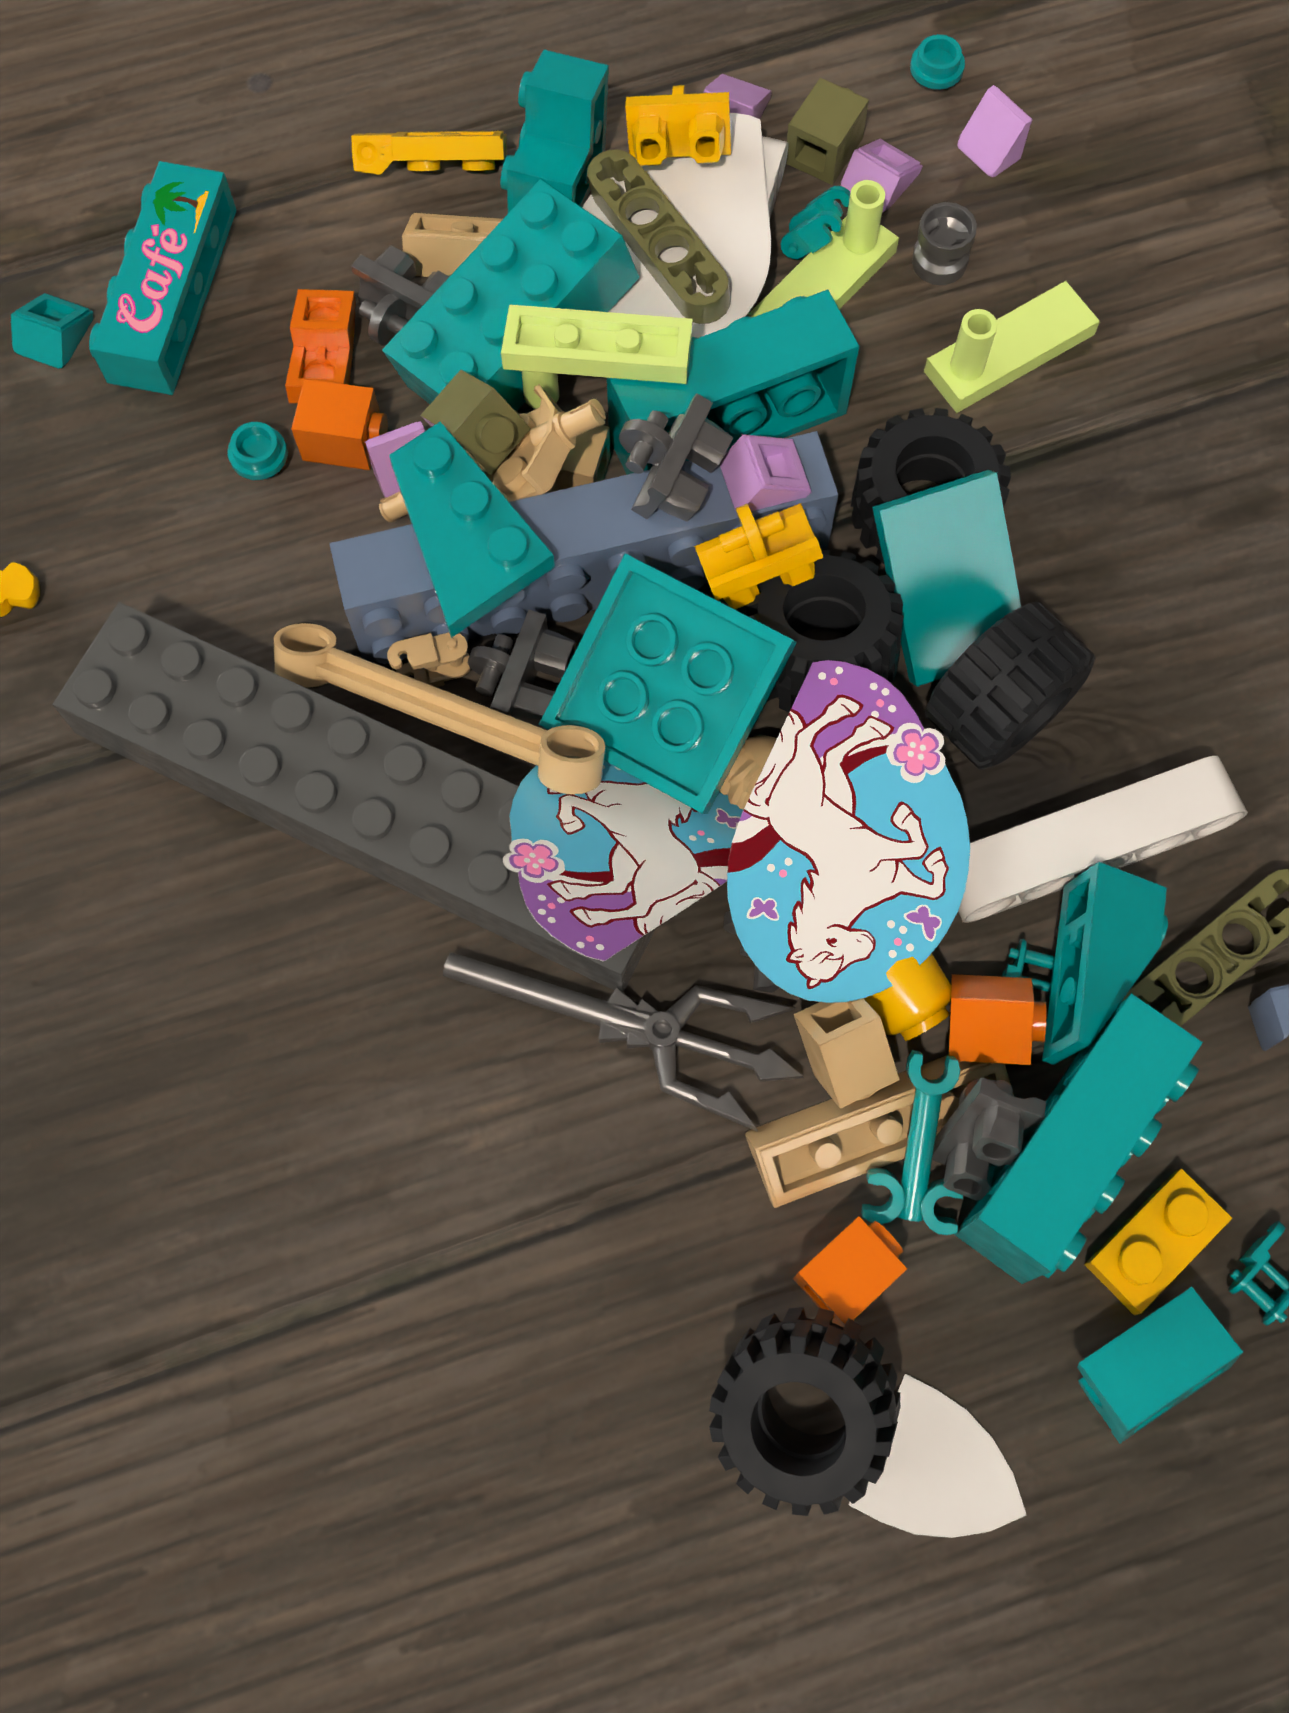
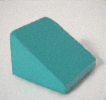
M43 293L11 313L12 347L14 352L55 368L64 367L94 319L93 311Z

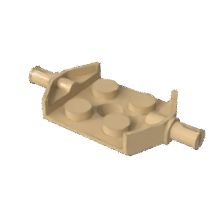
M540 385L534 387V392L541 398L540 407L527 414H518L531 430L491 475L482 470L508 502L541 495L551 490L570 449L575 448L576 437L605 424V411L598 400L591 399L579 407L564 412ZM400 491L380 500V512L388 522H395L397 519L408 514Z

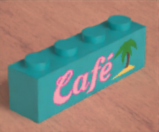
M159 161L152 182L144 186L141 196V212L135 228L130 229L126 235L124 243L125 256L118 275L112 276L108 284L106 308L100 323H96L90 333V353L95 358L107 383L173 395L237 211L224 172Z

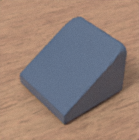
M1288 984L1270 988L1252 1001L1248 1007L1260 1046L1264 1051L1289 1036Z

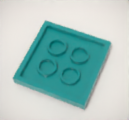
M625 553L539 725L548 730L564 725L581 726L593 730L605 742L604 760L694 810L702 814H708L797 642Z

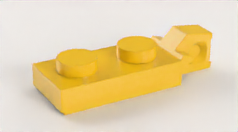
M504 131L397 132L353 134L351 136L354 171L377 175L383 174L393 161H407V170L409 171L440 170V160H462V170H494L495 160H504L507 156V134H504Z

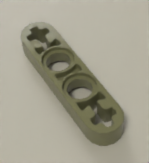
M619 149L599 153L590 162L587 172L594 202L618 233L623 236L624 241L685 318L693 319L692 322L697 324H709L719 320L727 313L730 307L729 280L725 270L631 154ZM611 177H614L618 182L624 180L626 192L622 196L619 186ZM641 209H651L658 213L657 217L647 224L638 225L628 220L634 212ZM671 246L683 247L688 251L682 260L674 263H667L658 258L660 252ZM696 276V283L706 294L713 292V294L705 297L701 292L694 294L691 278Z
M1289 869L1277 870L1268 875L1132 987L1122 1001L1132 993L1149 1005L1163 993L1171 1004L1160 1013L1181 1027L1289 936V908L1284 909L1269 923L1265 917L1259 914L1278 895L1286 891L1289 892ZM1236 923L1247 928L1254 938L1255 944L1252 953L1240 955L1228 949L1222 937L1224 926ZM1193 962L1204 969L1208 977V987L1204 993L1193 994L1180 987L1175 975L1179 963Z

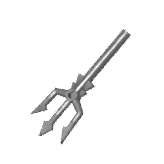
M453 952L449 954L444 966V977L600 1026L599 1043L627 1041V1048L649 1047L653 1051L662 1092L757 1132V1128L730 1092L721 1097H716L676 1080L675 1047L680 1046L752 1069L760 1082L803 1078V1075L771 1049L755 1054L681 1030L701 1003L744 1012L750 1023L791 1011L795 1007L695 985L666 1012H658L643 999L639 1005L635 1004L618 988L614 990L607 1002Z

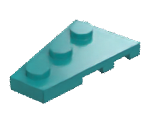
M438 422L389 455L397 484L420 545L451 638L555 567L552 552L441 422Z

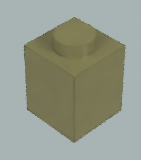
M819 78L788 124L787 142L789 147L786 164L833 185L853 155L854 150L857 149L863 139L869 99L855 94L848 88L840 87L823 78Z
M461 369L420 415L431 427L441 422L480 469L490 475L531 430L526 422L493 387Z

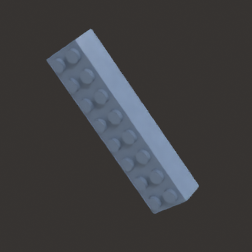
M815 431L787 438L793 439L811 493L806 498L752 511L754 520L801 503L821 550H827L838 492L818 432ZM690 460L684 462L681 468L683 471L709 485L700 508L688 521L667 514L659 508L648 519L631 510L650 470H645L641 474L632 473L510 501L509 503L552 552L555 567L459 632V634L464 636L467 642L469 639L494 633L505 636L517 634L522 628L528 610L545 614L547 621L553 619L558 622L576 620L584 616L587 611L597 609L625 553L698 590L708 583V580L694 546L741 526L720 464L710 473ZM412 524L329 543L344 610L362 659L370 662L376 661L382 664H390L387 652L393 643L431 633L432 636L449 633ZM401 654L399 658L403 660L407 657V654Z

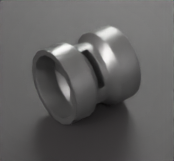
M942 202L934 204L924 212L920 220L918 240L912 257L914 271L922 280L933 285H947L956 282L963 276L967 269L970 249L974 243L977 228L973 214L966 207L957 203Z

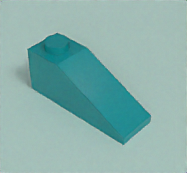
M1099 861L1064 885L1042 1061L1054 1065L1090 1046L1159 950L1168 929V918L1164 914L1166 887Z

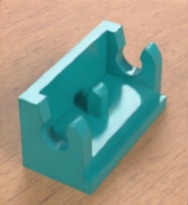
M1190 1287L1079 1362L1077 1368L1083 1377L1078 1382L1093 1406L1112 1430L1113 1436L1121 1444L1230 1369L1243 1351L1193 1287Z

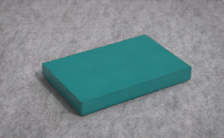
M982 471L872 507L886 574L895 583L894 593L901 595L903 603L902 615L904 616L901 645L909 682L917 687L941 679L954 662L985 631L1005 615L1021 607L997 473L994 471Z

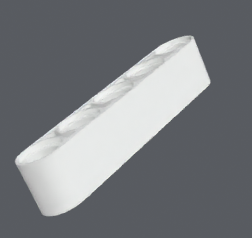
M1209 756L970 843L968 877L958 913L964 923L984 919L1064 889V885L1098 861L1119 869L1223 830L1241 820L1248 812L1218 756Z

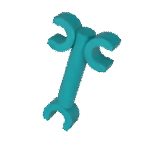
M912 1050L907 1058L906 1071L908 1078L916 1087L902 1180L900 1183L895 1174L887 1169L874 1168L867 1170V1182L887 1187L891 1195L886 1204L882 1206L862 1204L861 1214L870 1223L877 1221L880 1224L891 1222L896 1217L915 1222L924 1220L929 1229L937 1234L952 1235L958 1231L956 1220L937 1216L934 1213L933 1207L939 1198L949 1196L963 1199V1195L946 1189L943 1186L944 1179L928 1183L942 1095L953 1089L958 1082L960 1067L955 1057L947 1056L943 1074L935 1080H928L921 1075L923 1054L920 1051Z

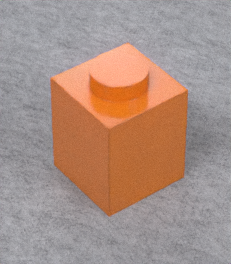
M304 378L291 430L302 461L370 470L371 461L365 442L387 433L388 419L385 413H380L374 388Z
M952 974L949 1056L955 1057L958 1061L1031 1065L1032 1041L1045 1042L1046 1002L1034 1001L1032 978Z
M858 1216L802 1268L793 1279L819 1308L834 1311L832 1323L844 1327L848 1318L854 1320L907 1268L897 1258L903 1253V1249L892 1234L877 1221L868 1226Z

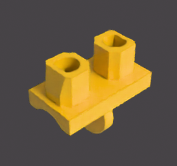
M677 85L673 86L672 95L626 97L625 109L629 154L637 159L640 166L660 165L667 157H691L697 163L718 162L721 155H731L729 92L685 94V86Z
M746 503L735 508L741 524L740 527L694 546L715 600L723 598L728 606L733 609H738L753 602L756 595L760 594L757 584L779 575L783 584L791 586L813 579L815 575L814 561L823 558L820 545L810 527L801 503L754 520L749 505Z

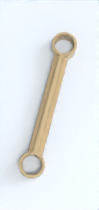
M293 624L280 629L274 636L275 674L298 685L316 687L330 683L537 765L538 777L542 784L559 793H587L596 789L602 781L605 742L593 730L581 726L564 725L547 731L336 649L335 634L320 625Z

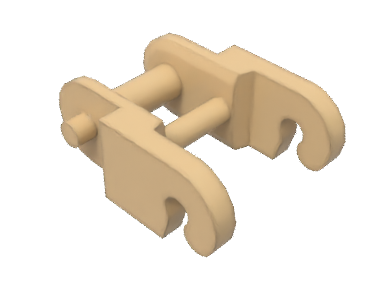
M428 633L393 643L387 652L388 661L396 672L406 676L412 675L414 679L434 687L444 686L445 681L461 678L471 669L467 663L469 658L467 653L468 643L465 637L459 633L452 638L450 633L436 636ZM401 654H407L408 663L402 664L399 658Z

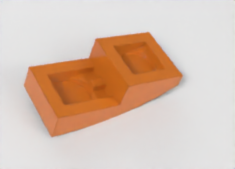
M298 289L290 324L293 350L285 384L289 403H298L304 378L349 385L355 329L356 298L354 291Z

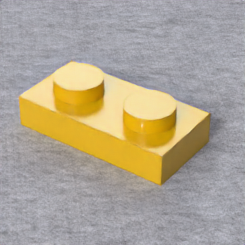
M1181 1168L1175 1171L1084 1265L1133 1315L1142 1314L1231 1221L1232 1217Z

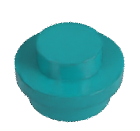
M941 34L932 35L924 39L913 52L910 63V70L914 79L919 84L930 89H946L954 86L962 78L965 67V59L959 43L952 37Z
M249 422L238 427L232 434L227 452L235 472L250 480H264L274 476L283 468L288 456L287 446L282 435L274 428L262 422Z

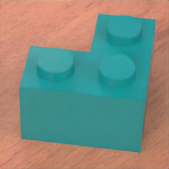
M543 50L532 72L525 71L518 94L519 106L525 108V122L520 133L519 147L514 156L507 155L505 158L500 179L501 189L507 191L508 213L540 179L580 207L584 206L591 191L587 176L588 166L594 157L599 153L605 152L609 65Z

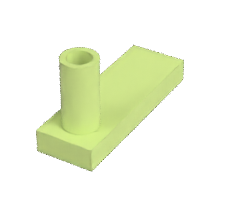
M863 180L856 183L851 189L847 216L842 220L841 230L839 232L831 231L832 241L816 252H810L748 313V316L756 317L782 307L787 301L795 297H809L827 289L840 309L897 251L899 237L880 224L885 201L884 188L872 180Z
M1064 281L997 320L992 313L983 309H974L967 312L962 319L956 343L927 358L924 373L954 411L958 413L1094 336L1100 321L1068 282Z
M509 305L501 349L502 366L504 370L522 372L524 399L534 409L539 408L541 398L534 392V387L540 385L557 403L559 399L558 374L686 384L693 319Z

